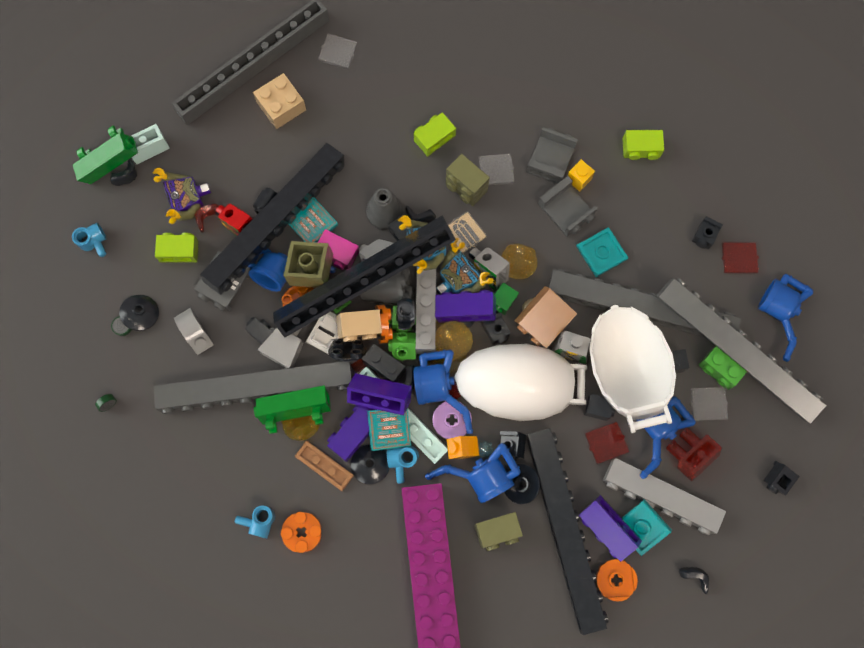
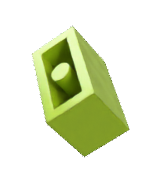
M442 112L438 116L434 115L426 125H421L415 130L414 142L428 157L456 136V127Z
M626 130L623 136L624 158L631 160L640 158L655 160L660 158L664 152L663 130Z
M163 233V235H156L155 258L159 262H197L198 240L191 233H182L181 235Z

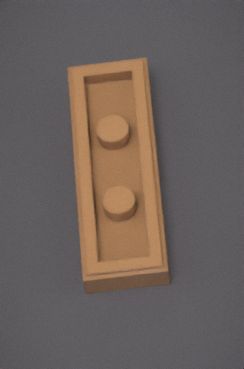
M307 440L295 455L297 459L342 492L354 477L352 473Z

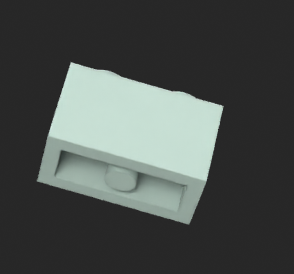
M157 124L131 135L136 142L138 154L132 157L136 164L170 149Z

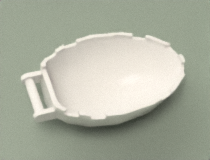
M613 305L610 307V310L599 315L592 328L589 350L593 375L607 402L619 414L627 418L631 433H635V430L663 423L672 424L667 405L674 395L676 381L673 354L661 330L656 325H653L646 314L633 307L625 308ZM664 413V415L653 417L658 414ZM645 419V420L633 422V420Z
M530 344L496 345L475 351L460 363L454 376L459 394L473 407H477L494 417L516 421L541 420L561 413L569 404H587V400H585V371L587 370V365L570 364L564 357L552 350ZM574 370H577V399H573L575 386Z

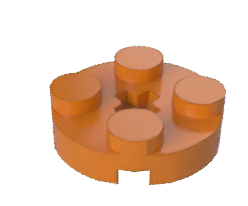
M376 305L375 309L380 310L382 329L381 339H378L379 344L388 343V340L393 339L392 328H389L388 320H391V310L386 308L385 305Z
M297 512L290 515L283 523L281 537L285 546L291 551L299 553L313 550L321 540V524L310 513ZM305 527L306 537H298L297 529Z
M618 559L608 560L599 566L596 573V586L601 595L609 600H627L637 588L638 579L636 572L625 561L620 562ZM615 574H617L618 578L622 579L618 586L611 582V578H614Z

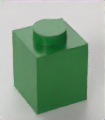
M502 283L495 293L496 313H501L504 316L519 292L505 283Z

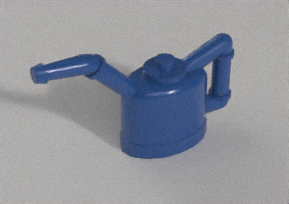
M268 248L260 253L264 255L256 264L253 263L248 266L251 268L248 274L261 287L277 292L287 282L284 277L287 255L274 253ZM332 266L330 273H335L336 268Z
M784 274L781 280L775 278L771 282L758 305L760 311L782 322L788 338L787 341L789 342L785 355H783L785 362L791 359L797 344V337H795L789 319L801 313V303L814 292L808 285L801 283L788 274ZM787 284L792 285L793 287H795V288H797L798 290L802 291V293L800 294V293L797 292L796 290H794V289L790 288L789 286H787Z
M444 349L443 351L420 354V366H414L413 371L418 404L424 405L426 403L446 401L463 415L466 433L473 434L470 412L467 406L462 405L449 395V390H452V385L455 384L454 377H451L449 373L454 356L453 351ZM445 359L443 364H427L429 360Z
M675 396L671 398L667 405L672 424L663 423L644 428L653 439V457L651 458L652 462L640 473L642 479L647 478L662 461L661 439L666 440L669 438L672 440L677 436L675 432L679 429L696 424L693 415L687 411L680 402L681 400ZM673 406L677 409V411L682 415V417L685 420L681 421V418L672 408ZM664 413L658 414L653 417L664 415Z
M501 443L488 459L482 460V458L476 460V465L472 467L474 470L471 472L449 464L441 466L430 473L428 472L425 477L427 480H431L446 473L468 479L478 496L479 502L483 503L514 486L515 484L512 479L519 476L521 471L509 452V448L504 443ZM501 455H503L511 469L509 472H506L501 461L498 459Z

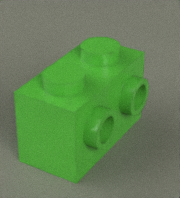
M717 346L710 350L698 364L705 373L711 375L722 387L728 390L735 387L747 373L745 369Z

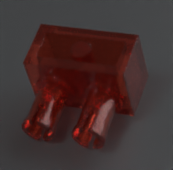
M687 427L679 437L686 441L692 449L686 452L673 440L672 444L666 447V450L679 460L677 468L690 481H693L720 456L722 447L708 434L700 439Z

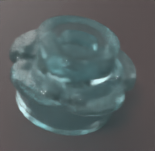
M483 440L479 444L480 458H488L493 451L491 442L488 443Z

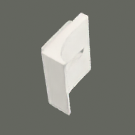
M329 312L318 318L305 343L328 354L329 348L333 346V341L338 339L337 315ZM321 326V327H323L324 329H326V330L330 331L331 333L335 334L334 337H332V336L328 335L327 333L321 331L320 329H318V327Z

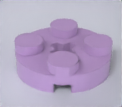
M446 401L436 408L433 413L432 423L439 436L444 439H450L467 434L463 415ZM450 415H454V418L458 420L454 425H450L446 421V419L450 418Z

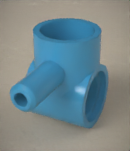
M95 223L87 228H77L73 232L72 240L79 248L84 251H90L95 248L99 257L106 255L101 242L107 238L99 223ZM88 236L86 241L81 242L84 237Z
M413 446L387 449L388 467L396 469L398 484L405 482L403 467H412L418 461L419 452ZM404 452H411L413 460L406 461L403 457Z
M258 506L252 513V519L236 516L235 523L250 527L248 534L268 539L271 525L275 520V512L270 507ZM262 511H267L269 515L265 522H261L259 519V514Z

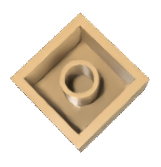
M284 73L253 92L257 104L276 129L306 111L304 100Z
M380 310L345 312L336 316L338 339H343V342L358 340L357 337H362V340H371L377 338V335L382 333Z

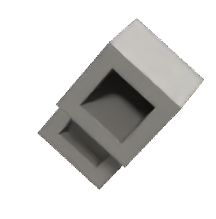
M191 308L174 317L175 323L183 337L197 355L214 345Z

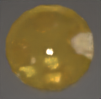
M510 244L506 247L501 257L510 263L509 277L525 279L535 272L537 257L533 248L522 244Z
M446 322L435 333V346L437 350H452L454 353L453 359L465 356L471 349L473 343L472 333L461 322Z
M312 415L281 421L285 434L290 439L296 441L309 439L318 431L320 424L315 425Z

